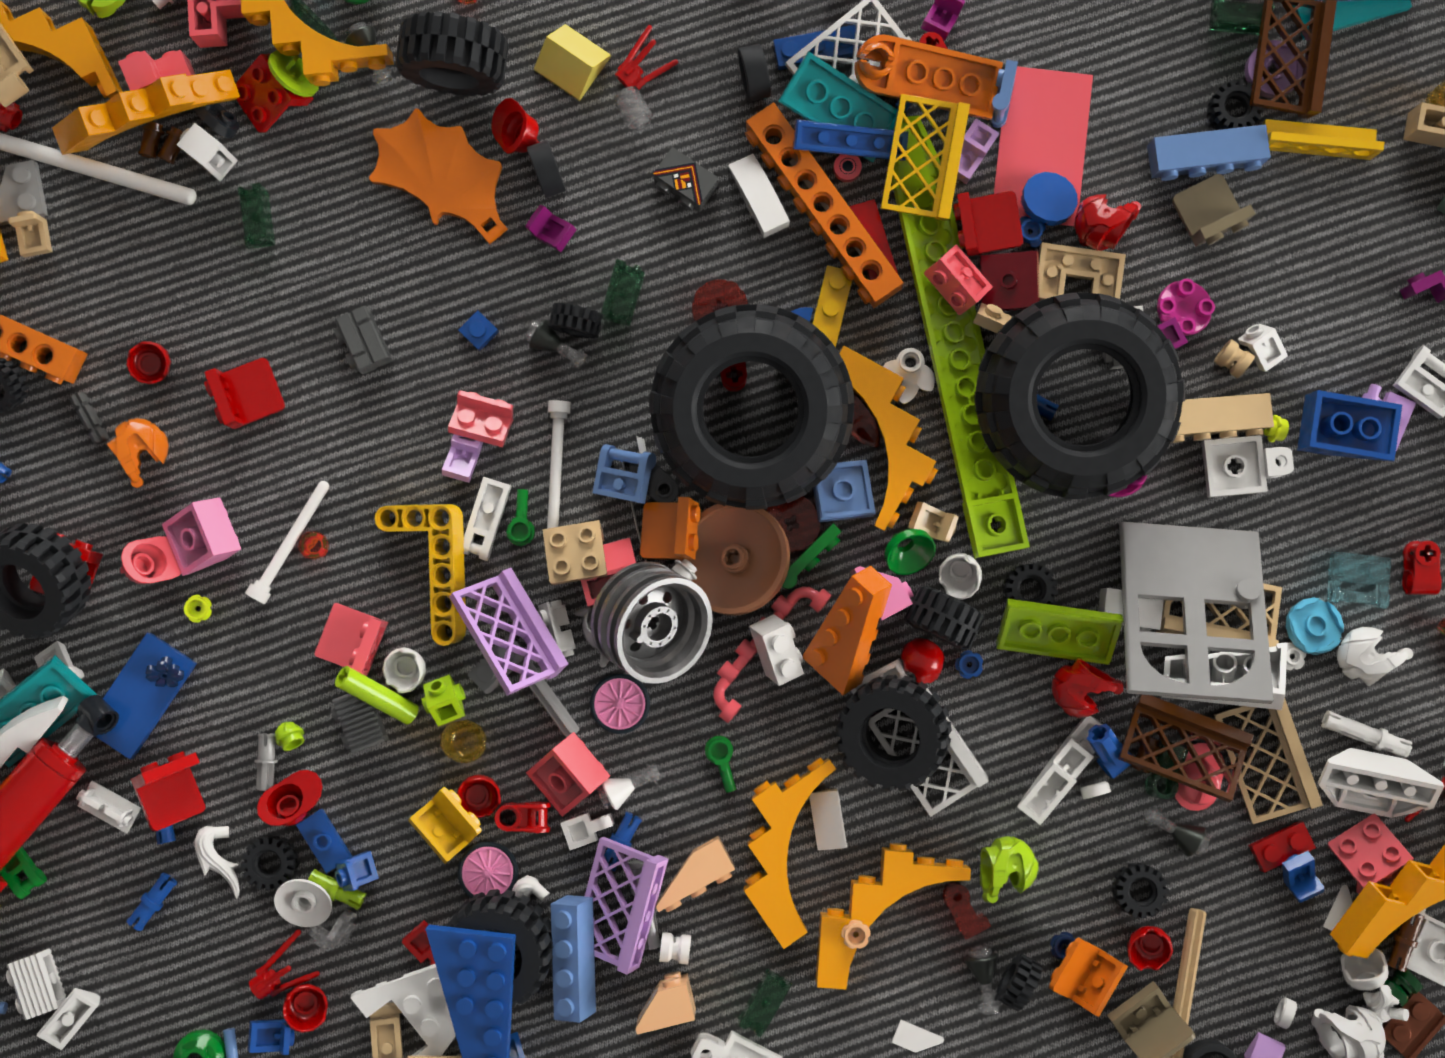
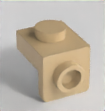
M22 211L17 213V216L8 218L9 224L16 228L21 256L30 257L52 252L48 224L45 218L34 211Z
M981 303L973 323L998 334V331L1013 316L1004 313L996 305Z
M917 501L908 528L926 531L933 540L949 542L956 531L959 517L955 514L943 512L924 502Z

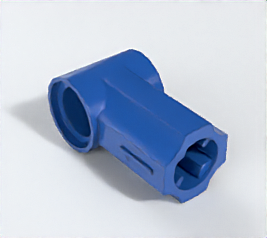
M1106 723L1103 725L1096 724L1088 730L1089 735L1086 739L1098 756L1096 761L1111 779H1114L1132 765L1118 759L1123 744L1119 742L1112 729Z

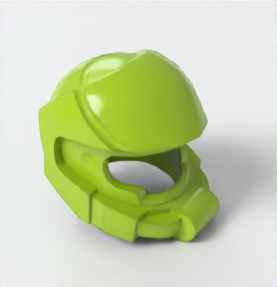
M1004 836L995 839L991 847H983L981 849L980 886L983 889L982 899L988 903L997 902L999 890L1008 881V876L1013 887L1020 894L1033 884L1039 870L1038 862L1031 848L1023 840Z

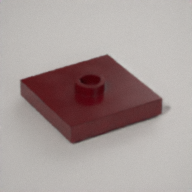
M1037 250L981 255V274L993 287L981 298L982 303L996 305L1002 311L1024 310L1040 301L1039 253Z

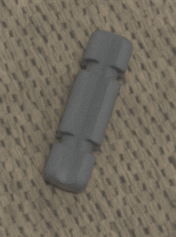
M81 391L73 394L70 397V401L73 407L77 408L76 413L84 428L90 432L89 437L91 441L97 445L107 441L109 436L105 428L102 429V423L93 406H90V400L86 393Z

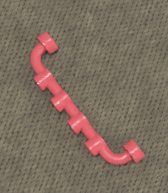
M803 586L793 590L786 598L781 594L771 608L775 611L773 614L783 620L801 598H808L812 600L809 606L819 613L832 595L824 588L819 592L811 587ZM745 638L735 650L739 656L733 664L726 661L717 672L721 678L714 688L713 698L717 707L722 711L719 717L726 723H729L734 718L742 705L735 699L728 702L724 696L725 691L757 653L753 639L749 642Z

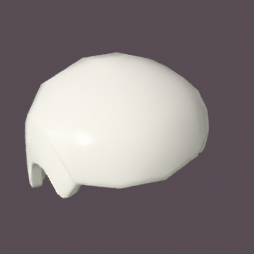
M956 553L948 556L940 565L939 583L945 588L946 594L963 600L972 597L979 589L982 580V570L972 556L965 553Z
M406 647L393 650L384 659L382 668L386 684L395 688L398 693L411 692L423 682L427 671L426 663L422 656Z
M1376 948L1367 959L1357 956L1349 957L1345 954L1341 956L1344 979L1354 989L1372 991L1383 985L1388 978L1389 972L1385 955Z

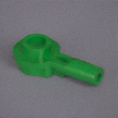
M525 489L517 490L516 518L512 519L506 531L509 541L516 546L528 545L535 536V528L527 519L528 490Z
M718 735L706 742L705 755L709 761L718 765L725 792L729 793L736 790L729 765L733 754V746L729 739Z

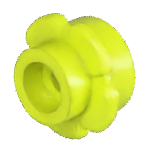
M1273 415L1274 427L1263 430L1264 435L1268 436L1267 439L1271 443H1274L1275 440L1283 441L1289 431L1288 420L1282 419L1278 415Z
M193 595L186 601L184 613L190 621L200 623L201 620H207L211 616L212 610L210 607L212 603L207 597ZM197 606L201 607L200 611L196 610Z

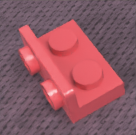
M957 244L924 272V275L958 315H962L993 288Z
M460 390L457 394V406L448 425V433L503 448L513 422V405L503 400H494L480 396L475 392Z

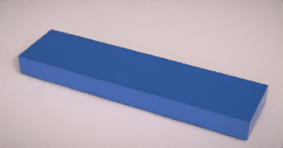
M796 120L793 149L889 160L894 130ZM906 131L900 134L899 143L905 151H907L909 133ZM898 148L896 158L902 154ZM903 157L899 161H905L906 159Z

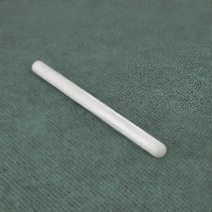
M0 133L1 151L186 205H192L196 201L197 195L194 189L75 154L62 155L58 149Z

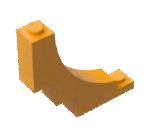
M0 0V23L19 50L45 55L63 63L74 70L91 87L97 85L104 98L109 97L111 99L119 92H123L93 28L82 17L56 29L52 19L40 7L14 19L10 8Z
M1445 845L1430 865L1408 860L1390 886L1368 881L1330 933L1338 943L1337 947L1342 953L1349 957L1357 956L1367 959L1375 948L1401 924L1422 910L1445 900Z

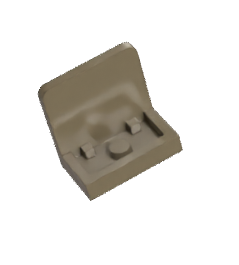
M1216 174L1183 190L1172 198V203L1195 247L1205 242L1208 245L1214 244L1224 238V233L1230 230L1236 233L1249 226L1248 220L1256 215L1251 204L1240 209L1225 178L1221 174Z
M1154 981L1107 1014L1119 1035L1138 1058H1169L1195 1038L1193 1030L1171 1007Z

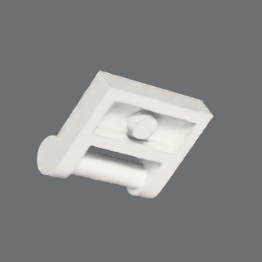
M1422 345L1414 353L1412 360L1393 386L1436 418L1441 419L1445 416V384L1420 366L1424 363L1445 378V364L1430 354L1431 350Z

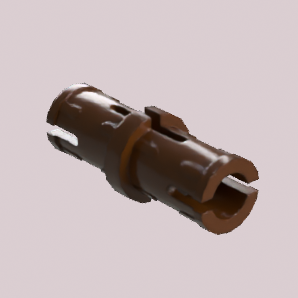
M1419 913L1415 915L1412 924L1413 917L1401 924L1399 933L1394 934L1393 939L1396 941L1389 961H1387L1388 966L1395 968L1399 957H1401L1397 968L1400 971L1406 972L1413 947L1417 948L1418 941H1416L1422 921L1425 916Z

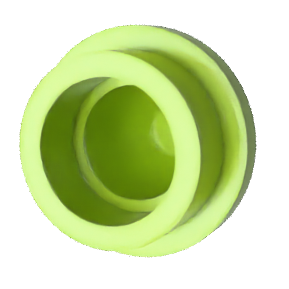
M284 722L275 731V741L278 746L282 747L283 751L296 749L305 741L303 738L304 731L294 722Z

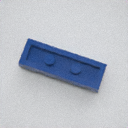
M856 26L840 27L839 37L855 39ZM836 30L829 36L835 37ZM824 31L773 40L778 70L788 69L785 62ZM824 40L820 42L818 55L833 57L835 42ZM839 43L837 57H853L854 45ZM813 48L812 50H810L809 52H811L812 54H814V48ZM803 58L794 63L796 67H799Z

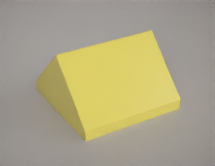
M565 24L546 37L534 71L580 101L609 61L611 55Z

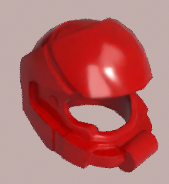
M1096 194L1087 197L1080 203L1074 223L1075 232L1080 244L1097 251H1103L1108 248L1114 250L1131 222L1137 218L1141 209L1139 202L1133 201L1131 204L1127 203L1124 206L1111 208L1107 206V194Z
M1077 658L1072 666H1062L1054 675L1055 678H1053L1051 686L1052 695L1057 704L1066 714L1077 718L1089 717L1099 712L1097 704L1087 693L1094 692L1099 694L1102 691H1112L1114 694H1121L1124 690L1122 681L1115 680L1106 672L1080 658Z

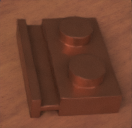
M1420 992L1411 994L1408 997V1002L1402 1007V1009L1409 1011L1407 1021L1391 1019L1382 1023L1386 1041L1405 1058H1416L1445 1024V1015Z

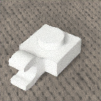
M588 812L565 820L560 824L570 850L597 841L596 832L613 826L615 822L611 813L591 820Z

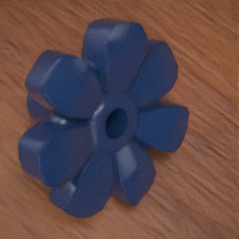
M165 656L161 658V661L157 662L156 666H147L146 679L150 682L156 681L155 686L164 687L166 683L169 687H176L178 682L183 680L184 671L179 670L180 667L178 665L172 664V658Z

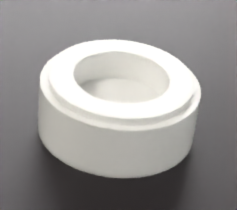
M1102 781L1081 787L1080 791L1083 799H1088L1109 793L1111 789L1108 782Z
M1286 997L1281 999L1274 1015L1275 1025L1284 1029L1289 1028L1296 1013L1297 1003Z

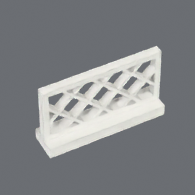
M863 0L786 61L785 65L794 75L797 70L794 63L800 58H804L806 53L814 48V55L823 61L832 62V67L835 69L836 63L852 64L851 76L849 78L858 83L854 65L858 61L856 57L858 45H862L865 42L859 40L860 25L875 27V36L879 35L880 28L890 29L895 37L911 41L912 39L909 36L905 37L878 0ZM869 3L877 12L876 22L861 20L862 9ZM857 14V19H850ZM844 23L856 25L855 39L839 37L840 27ZM836 30L835 37L829 36ZM823 40L835 42L833 57L818 55L820 42ZM839 43L854 45L852 59L837 57ZM867 61L870 65L880 66V62Z
M927 688L926 691L932 695L930 690ZM885 708L870 718L869 727L888 754L897 756L893 750L895 739L911 742L910 754L914 752L915 744L920 743V740L916 739L917 726H915L913 738L896 735L899 720L913 722L910 717L900 716L901 711L898 710L896 715L890 713L895 709ZM883 717L896 719L893 734L881 732L875 722ZM952 723V731L949 734L951 742L948 748V752L951 755L950 765H939L938 769L948 771L946 785L928 783L929 777H927L926 781L920 785L924 786L923 793L918 786L915 787L913 784L910 786L930 817L976 787L979 788L988 782L987 774ZM886 738L892 739L891 746L886 740ZM953 761L956 762L959 768L953 767ZM951 772L964 774L969 784L962 789L949 787ZM928 787L944 791L943 801L934 807L926 799ZM947 792H953V793H954V794H952L951 796H949L948 798H946V797H947Z

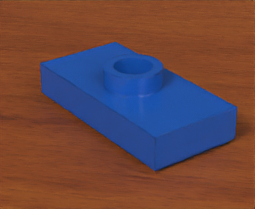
M323 808L296 825L326 874L336 868V862L352 857V854Z

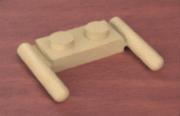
M394 1002L386 1003L370 1015L372 1058H403L400 1013L402 1012Z

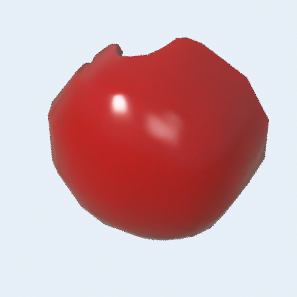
M143 341L129 350L126 366L129 374L139 383L155 384L162 381L169 374L171 359L168 351L162 345L152 341Z
M916 638L905 644L901 653L904 671L912 672L918 683L921 681L923 683H932L938 679L945 658L940 647L936 643L924 638Z
M485 775L468 777L461 783L456 793L462 801L461 806L467 813L472 812L477 818L490 816L501 803L499 786L492 778Z
M1142 926L1132 932L1127 943L1129 961L1140 971L1146 968L1155 971L1159 970L1163 964L1170 960L1173 953L1171 938L1162 929L1155 926Z
M310 983L297 985L287 994L284 1000V1020L291 1029L300 1033L314 1031L326 1019L328 1008L327 996L320 987Z

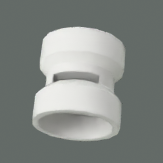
M663 932L659 962H669L671 959H674L679 964L688 965L691 935L682 934L680 937H674L672 933Z

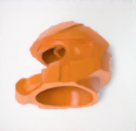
M134 418L119 424L115 428L116 437L108 442L107 445L118 458L131 480V485L135 488H140L144 484V480L140 477V466L142 464L140 454L143 451H147L156 462L161 461L164 464L168 455L169 443L166 434L154 423L146 419Z

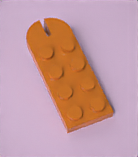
M883 34L871 37L860 46L856 57L862 59L855 62L854 71L858 83L866 91L899 100L901 94L952 103L970 104L968 116L986 120L992 119L994 111L992 100L998 91L996 81L998 71L1003 67V62ZM867 60L880 62V66L870 65ZM938 108V109L950 111V109Z

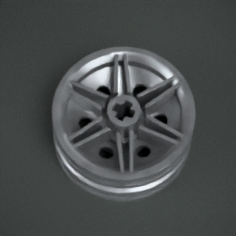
M638 562L618 571L600 590L591 613V635L596 648L606 659L641 682L659 684L681 676L697 662L709 641L713 615L707 595L697 584L660 563Z

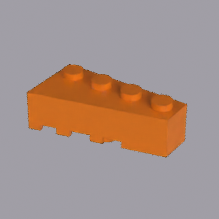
M872 566L851 576L802 656L808 664L842 695L850 692L863 682V670L871 656L869 653L872 641L876 639L878 621L883 616L892 584Z

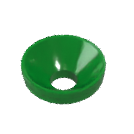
M906 529L891 538L885 548V560L893 573L899 575L913 574L925 568L932 561L936 552V545L926 531ZM907 538H911V541L908 545L904 547H898V544L901 541Z
M205 1029L195 1030L185 1035L177 1044L173 1054V1058H188L191 1053H198L202 1058H226L225 1044L218 1034Z

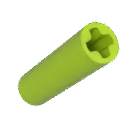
M349 666L342 668L335 679V686L406 725L412 723L418 714L419 706L416 703Z

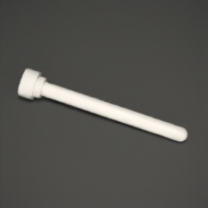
M548 401V413H550V418L553 419L547 529L559 527L564 419H567V414H570L571 402Z
M321 481L318 483L260 580H256L254 584L251 583L245 594L266 604L271 596L269 593L271 590L270 584L328 491V482Z

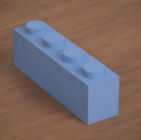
M1266 124L1154 137L1147 145L1151 178L1161 177L1162 181L1178 178V175L1189 174L1190 178L1205 175L1206 172L1216 171L1217 174H1227L1233 172L1236 168H1244V171H1253L1262 168V165L1271 158Z
M566 895L551 903L554 1020L580 1023L596 1012L593 897Z

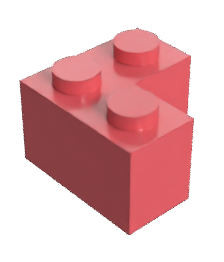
M187 0L189 36L200 48L228 46L226 19L245 18L241 11V0Z
M145 50L142 52L137 51L128 54L125 59L118 61L130 91L144 89L160 77L186 74V76L196 75L190 60L181 50L166 52L162 55V58L153 60Z

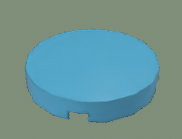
M1315 597L1303 599L1291 607L1286 616V630L1289 639L1295 647L1304 653L1319 655L1330 652L1339 645L1341 634L1344 632V623L1341 614L1334 605Z

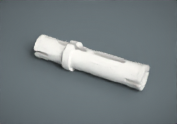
M1329 710L1323 716L1322 728L1367 743L1374 750L1388 751L1405 759L1411 752L1412 741L1388 733L1386 729H1376Z

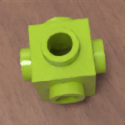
M450 674L423 685L425 697L421 698L423 707L427 714L430 713L438 727L465 716L462 700L466 699L464 690L460 683L455 684Z

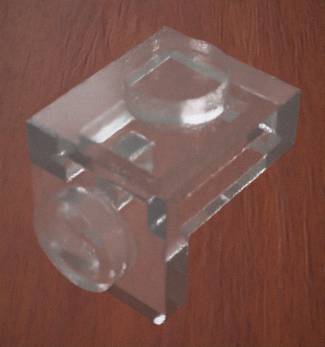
M347 909L341 913L330 932L318 925L311 929L309 935L314 938L313 942L317 946L333 950L341 943L343 938L348 940L357 926L353 923L357 914Z

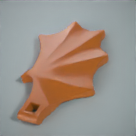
M415 108L404 123L392 128L373 129V135L379 150L377 165L369 176L373 184L386 185L406 191L420 200L429 208L434 225H438L439 218L443 215H451L467 221L476 228L489 245L508 230L500 220L495 201L496 185L503 167L499 161L486 159L478 154L469 144L462 126H437L426 119L419 109ZM492 220L496 225L486 232L483 227Z

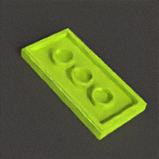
M1008 599L996 641V649L1071 660L1080 658L1085 662L1110 665L1123 624V615Z

